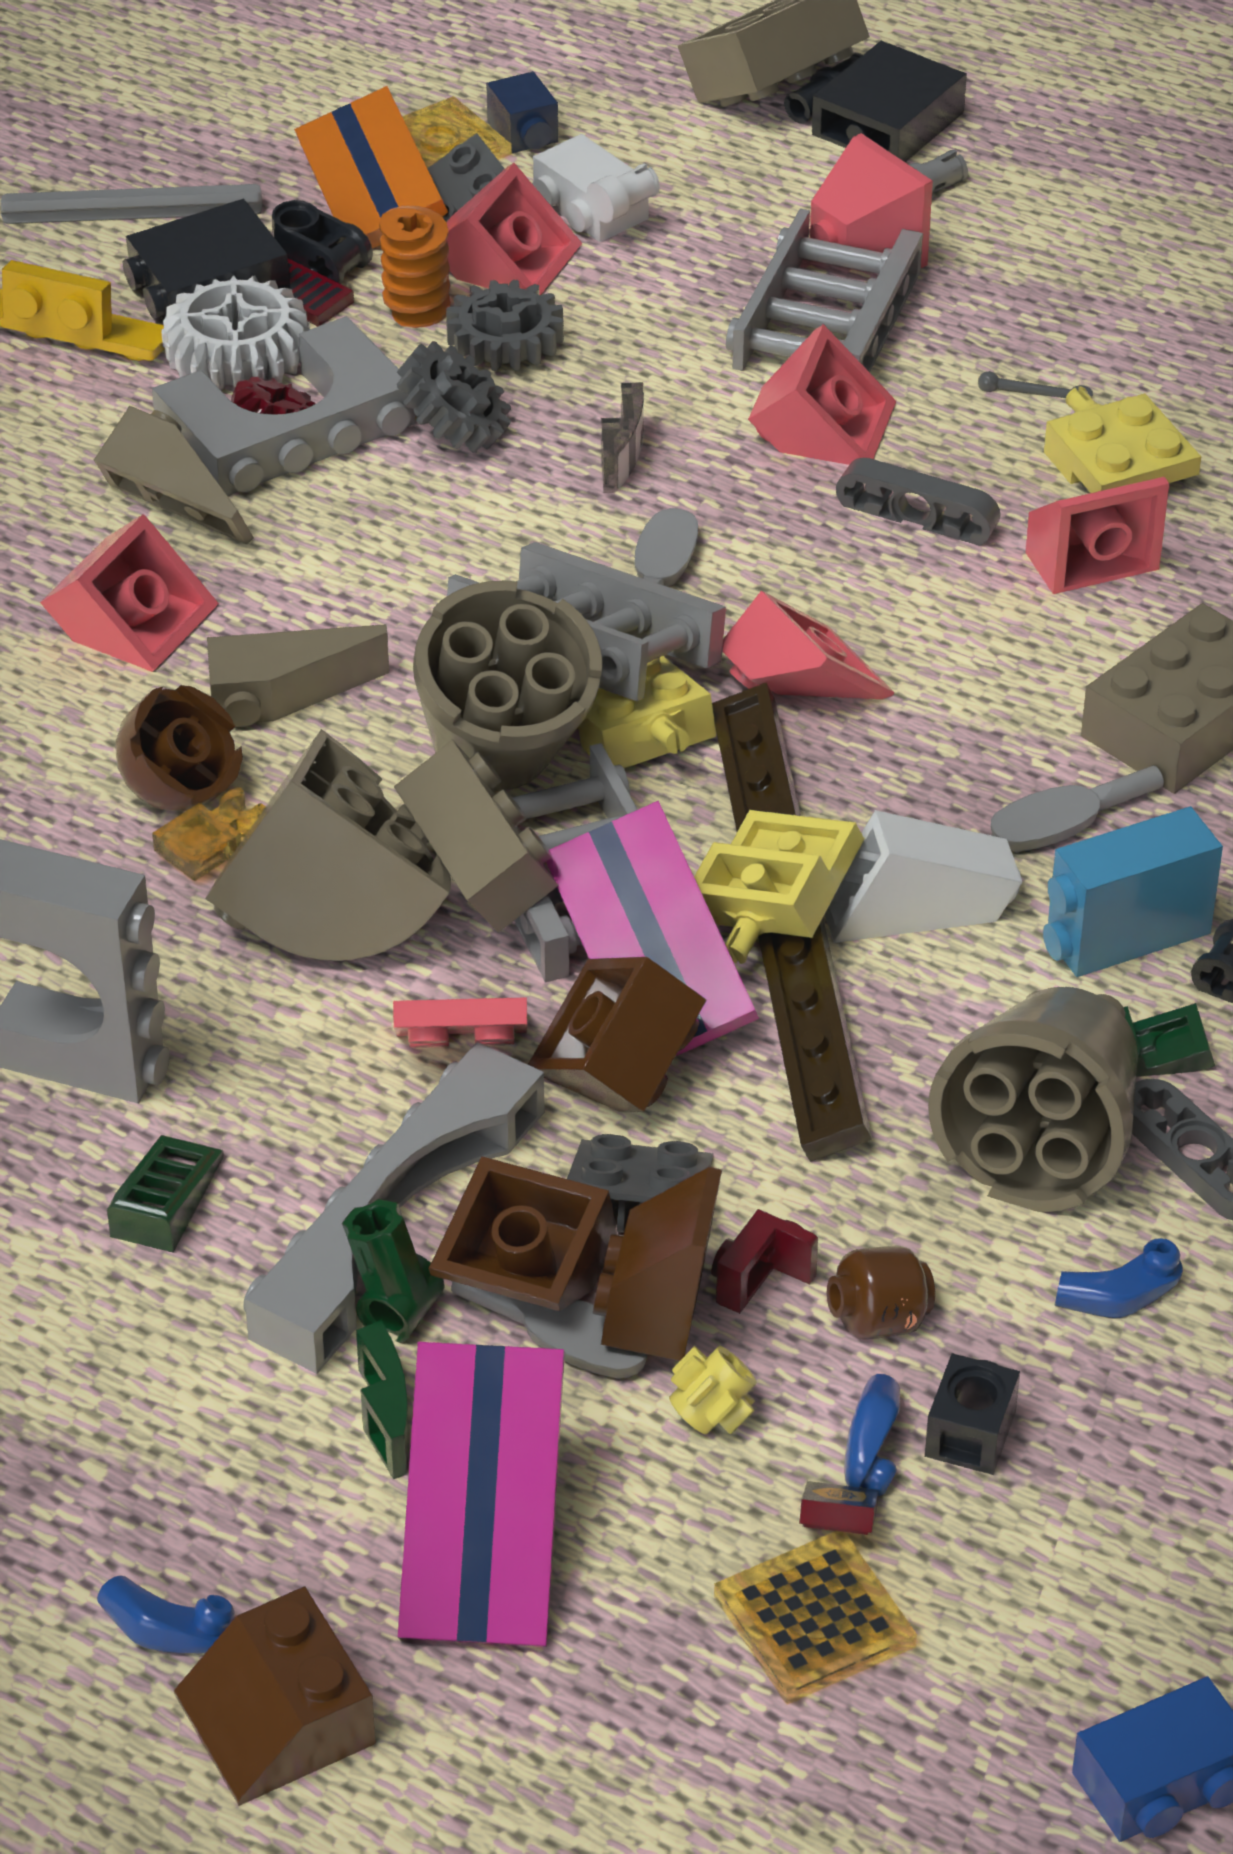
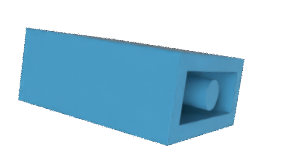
M1190 806L1055 849L1053 876L1048 881V894L1050 898L1048 924L1043 928V939L1048 953L1055 961L1063 959L1074 975L1080 977L1211 934L1223 850L1222 844Z

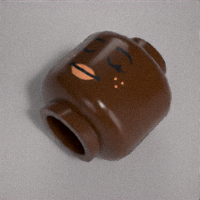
M894 1245L856 1249L843 1256L837 1267L836 1276L829 1278L826 1291L827 1303L831 1314L836 1318H841L847 1331L859 1339L865 1340L910 1334L918 1330L925 1316L930 1314L934 1308V1278L927 1263L919 1260L913 1251L904 1246Z

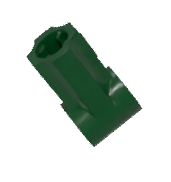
M377 1199L369 1205L353 1208L342 1222L366 1288L365 1293L356 1305V1311L364 1326L382 1320L387 1331L398 1336L395 1341L403 1343L408 1340L441 1296L445 1288L444 1279L431 1276L429 1271L431 1262L423 1256L416 1254L398 1203Z

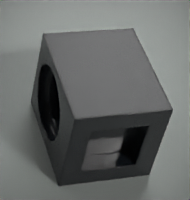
M951 1353L928 1414L924 1457L994 1475L1016 1413L1020 1371L999 1366L988 1360H976Z

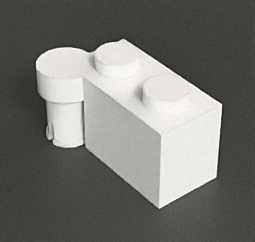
M579 134L533 156L532 184L552 208L567 219L575 231H584L597 241L602 242L649 219V197H654L659 193L660 184L657 174L651 167L647 168V164H640L633 169L583 134Z

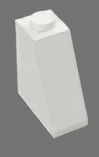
M875 810L861 832L865 839L826 910L825 917L834 943L997 922L1006 906L1016 898L1022 884V879L1008 841L1005 838Z

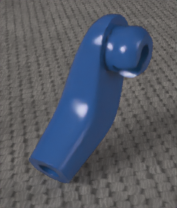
M1153 1239L1144 1246V1253L1114 1270L1099 1272L1062 1271L1055 1306L1109 1318H1121L1131 1315L1153 1303L1178 1284L1183 1273L1180 1251L1173 1242L1167 1239Z
M876 1374L867 1381L851 1421L844 1459V1475L847 1486L879 1490L878 1496L885 1494L897 1472L894 1462L877 1455L900 1411V1387L898 1382L889 1375Z
M121 1575L108 1580L101 1587L97 1597L98 1604L134 1643L147 1649L163 1652L206 1653L235 1617L232 1604L222 1596L209 1595L207 1599L202 1598L197 1601L195 1608L178 1605L152 1594L126 1576Z

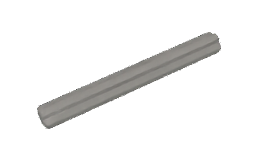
M257 184L6 193L1 198V217L3 223L6 224L187 217L243 198L252 210L259 214L262 211V191Z

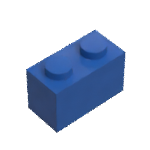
M1209 1676L1077 1733L1072 1773L1119 1842L1142 1832L1148 1838L1161 1836L1175 1827L1184 1813L1207 1803L1212 1808H1222L1233 1803V1709Z

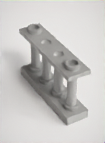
M800 208L790 227H783L781 229L776 253L740 318H732L726 336V349L733 351L732 369L743 371L754 350L790 357L807 339L765 330L770 320L774 319L812 328H818L824 324L831 332L846 334L845 340H838L870 372L920 274L923 233L902 229L893 248H885L883 253L809 238L810 210ZM803 259L876 273L878 277L877 279L870 278L868 282H862L798 268ZM787 289L860 303L863 306L861 309L854 308L852 313L782 298Z
M537 542L521 547L517 589L542 595L556 603H559L563 598L587 620L595 633L601 650L602 673L599 688L634 701H639L644 698L648 662L666 654L704 668H710L721 662L726 606ZM456 574L448 577L447 596L461 588L479 582Z
M602 743L590 746V778L512 797L527 819L599 802L607 819L538 836L548 850L638 810L630 796L629 782L624 768L620 764L613 765ZM557 887L514 920L545 983L569 977V954L575 953L577 945L582 944L573 922L570 921L568 916L559 917L555 909V904L564 902Z

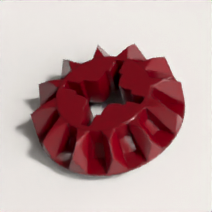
M258 376L250 377L249 380L238 381L231 397V402L245 410L270 415L294 413L316 404L311 401L309 394L295 390L292 384L285 385L279 383L275 378L265 381Z

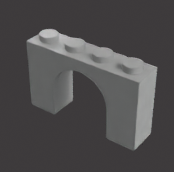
M347 316L299 333L301 374L324 397L320 402L307 409L278 415L260 414L245 410L231 402L202 370L152 388L154 410L169 415L179 423L182 428V435L227 496L237 492L252 491L260 483L289 472H301L312 463L336 454H348L359 445L385 435H397L404 431L406 427L416 424L413 408L406 407L403 403L409 394L397 388V383L402 378L397 373L399 368Z
M0 839V937L43 948L61 956L77 967L90 980L100 998H84L16 981L0 1005L1 1068L134 1103L140 1102L150 1084L159 1085L163 1081L169 1066L170 1051L168 1047L163 1046L162 1024L165 1015V1005L163 1001L158 999L156 980L160 969V958L157 953H153L151 934L155 920V910L152 905L148 904L145 875Z

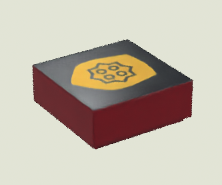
M807 1481L801 1500L799 1524H803V1527L868 1535V1533H872L876 1518L879 1490Z

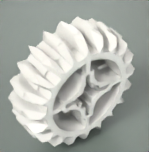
M233 275L228 281L220 282L214 279L212 284L207 286L197 284L192 294H178L176 296V304L167 307L166 317L163 320L162 342L166 358L169 360L170 369H176L179 377L202 370L220 390H223L225 385H233L235 388L238 381L249 380L250 377L257 376L263 380L275 378L279 383H282L284 373L295 375L297 373V366L300 363L299 333L310 330V323L307 322V315L303 308L302 300L294 298L292 289H278L276 281L273 280L259 283L256 276H252L248 280H237Z

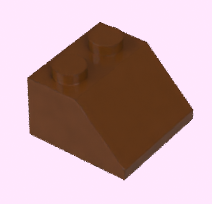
M649 957L588 959L528 1065L543 1071L545 1079L618 1112H644L663 1093L668 1080L666 1072L677 1052L684 1049L695 1036L699 1026L697 1017L707 999Z
M481 1156L429 1266L431 1276L561 1311L593 1291L604 1267L610 1235H618L609 1190Z
M707 1167L632 1208L629 1213L624 1236L610 1235L603 1273L600 1274L593 1307L594 1315L605 1317L601 1345L679 1361L685 1356L707 1253L722 1169Z
M306 1586L237 1615L174 1689L175 1697L238 1806L376 1744L373 1695Z

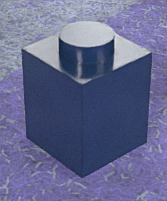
M534 71L486 83L487 122L511 154L528 149H540L548 144L558 142V102Z

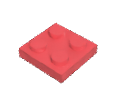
M527 997L393 1001L394 1030L397 1036H408V1043H410L411 1048L448 1047L449 1035L474 1034L475 1043L479 1042L486 1046L514 1045V1033H527Z

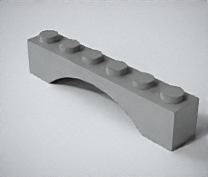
M476 1042L459 1062L454 1061L450 1063L444 1070L439 1084L422 1103L417 1102L409 1108L401 1126L384 1145L378 1144L371 1150L363 1168L346 1187H339L333 1192L323 1213L306 1231L301 1230L294 1235L287 1246L285 1255L267 1275H259L251 1283L243 1303L246 1312L248 1340L317 1374L357 1329L355 1293L359 1269L342 1225L347 1215L353 1208L369 1205L377 1199L396 1202L400 1208L419 1191L443 1176L479 1162L481 1156L492 1159L508 1155L545 1113L544 1072L479 1042Z

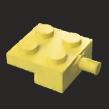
M1080 386L1078 391L1076 388H1073L1067 394L1065 400L1066 404L1075 413L1047 421L1044 453L1070 484L1082 482L1090 493L1164 476L1169 483L1199 475L1201 455L1146 393L1101 405L1093 400L1084 387Z
M664 656L647 663L643 699L634 701L598 688L594 705L577 728L579 730L581 746L589 756L590 746L602 743L613 765L620 764L623 768L667 753L678 754L677 750L683 752L690 745L716 737L711 693Z
M749 810L731 844L712 843L694 878L716 925L734 927L725 943L734 963L737 964L739 961L740 964H744L756 939L763 933L773 932L813 937L865 839L856 822Z

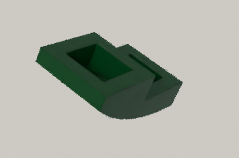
M1196 1003L1133 1022L1128 1006L1123 1007L1125 1019L1132 1029L1137 1044L1136 1077L1196 1072L1215 1067Z
M382 1320L356 1330L358 1371L368 1385L360 1389L362 1422L365 1434L392 1478L396 1479L407 1474L409 1461L407 1391L399 1355L391 1336Z

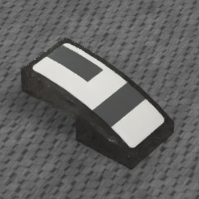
M643 382L621 383V417L601 418L603 493H615L620 489L638 461L644 436Z

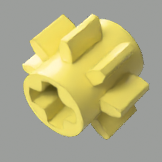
M694 1346L672 1369L674 1375L670 1379L678 1388L669 1396V1400L678 1414L697 1431L708 1434L720 1423L729 1434H732L755 1411L751 1406L755 1400L748 1392L756 1385V1379L747 1366L726 1348L718 1346L706 1357Z

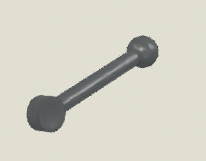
M985 371L978 378L979 388L986 392L1001 389L1066 398L1067 394L1072 390L998 378L991 371ZM1078 385L1073 387L1076 388L1077 391L1080 386L1084 387L1088 391V394L1091 397H1093V391L1091 390V388L1084 385Z

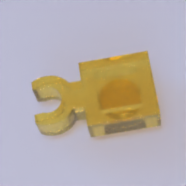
M240 787L229 790L220 798L219 807L213 811L198 803L152 833L154 851L193 881H196L231 858L241 843V837L246 836L266 806L259 803L252 809L244 811L246 809L244 790Z

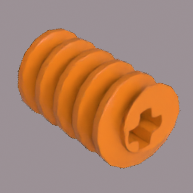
M401 206L390 209L382 214L379 221L380 231L383 233L380 237V246L383 251L381 264L384 271L381 277L385 287L382 292L384 304L392 310L394 321L401 326L419 328L437 324L446 318V309L451 307L449 296L450 281L448 276L450 273L448 261L449 246L447 241L449 231L447 222L440 214L424 207Z

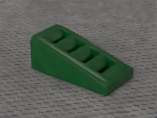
M161 1135L118 1189L108 1206L107 1216L110 1237L174 1253L224 1158L223 1150ZM171 1154L198 1162L193 1166L169 1160L167 1157ZM162 1171L186 1178L185 1180L159 1174V1172ZM151 1187H155V1188H159V1189H163V1190H167V1191H171V1192H175V1193H174V1194H171V1193H167V1192H163V1191L151 1189ZM143 1202H148V1203H152V1204H156V1205H160V1206H164V1207H163V1208H158V1207H154V1206H150V1205L143 1204Z

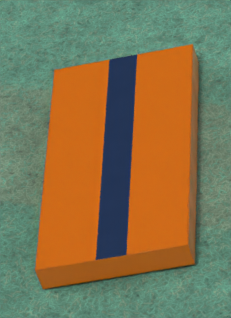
M388 86L294 129L333 217L360 228L368 237L372 249L380 246V237L383 233L380 231L379 221L382 214L390 209L401 206H419L431 209L441 216L448 213Z

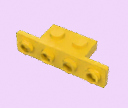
M11 260L2 268L0 327L25 332L33 338L47 337L74 343L82 349L96 348L122 354L128 359L135 361L154 360L165 349L162 342V329H164V325L112 314L111 282L15 260Z

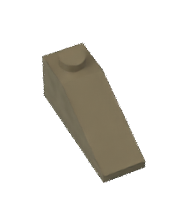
M129 406L94 458V462L109 485L244 544H248L254 538L237 508L182 435V428L179 423L161 411L154 410L149 414Z
M387 624L207 637L211 697L231 716L234 725L239 727L250 726L256 722L275 721L389 673Z

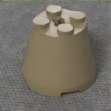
M506 580L472 584L442 599L433 608L432 616L425 623L419 634L413 659L414 680L435 753L451 740L469 758L479 752L502 780V782L494 787L495 791L521 787L534 780L543 772L589 714L597 696L602 673V656L598 640L587 620L577 609L563 598L559 603H556L542 595L517 589V581Z
M1053 987L1034 991L1022 1002L960 1040L937 1071L929 1093L928 1110L931 1129L935 1141L947 1162L955 1159L978 1182L991 1186L988 1197L1036 1212H1054L1077 1207L1084 1204L1088 1196L1104 1187L1114 1177L1125 1159L1130 1146L1133 1128L1138 1054L1136 1040L1130 1025L1125 1019V1011L1121 1003L1110 995H1096L1074 987Z

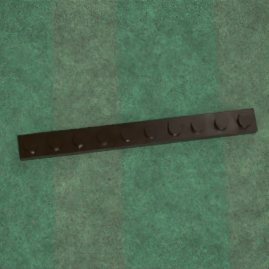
M767 682L713 702L714 723L736 831L738 832L749 810L801 816L776 701ZM822 918L812 938L773 932L759 935L766 978L803 1151L811 1162L872 1140L824 919Z

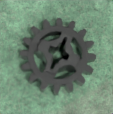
M491 280L489 289L486 290L472 285L470 286V297L457 294L454 297V306L447 307L448 345H455L458 354L474 357V366L484 361L491 362L492 371H498L502 364L510 363V366L515 371L520 370L521 362L526 360L537 366L541 364V353L554 356L556 354V344L563 343L564 341L563 306L555 305V295L553 293L539 296V285L536 284L529 286L527 289L519 288L518 280H512L509 286L508 284H499L496 280Z
M432 341L428 347L420 344L397 371L402 377L397 383V388L409 394L403 401L404 405L413 408L417 416L416 421L419 424L429 423L434 427V437L439 440L444 435L447 440H450L453 448L459 449L465 442L472 453H476L481 446L489 449L511 423V420L506 416L511 410V406L499 399L505 391L502 387L495 385L491 377L492 373L489 370L479 371L474 367V357L469 355L464 358L462 354H458L455 346L450 345L443 351L436 341Z

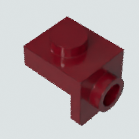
M757 1209L735 1240L726 1239L714 1257L711 1274L717 1278L716 1303L740 1314L773 1269L810 1285L817 1274L818 1237L793 1221L783 1220Z

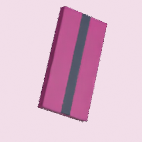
M659 800L549 849L553 857L546 861L552 876L558 883L557 888L589 959L649 957L707 999L697 1017L699 1026L695 1036L684 1049L677 1052L676 1056L759 1019Z
M418 1342L397 1636L399 1639L547 1647L565 1361L564 1349Z

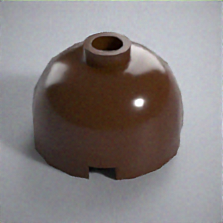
M180 685L175 690L163 689V687L153 689L133 707L121 722L115 751L117 768L126 786L140 800L158 809L187 811L213 801L236 780L243 760L242 746L235 750L234 740L230 734V731L235 728L233 720L213 697L195 687Z

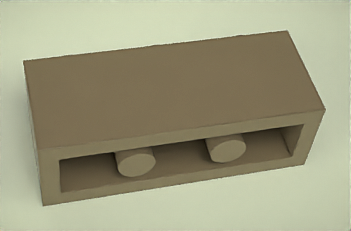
M451 740L397 783L394 788L466 900L499 933L558 886V883L544 864L553 856L529 826L525 830H521L519 825L527 817L504 789L498 793L495 791L494 787L502 782V780L489 762L479 752L469 758Z

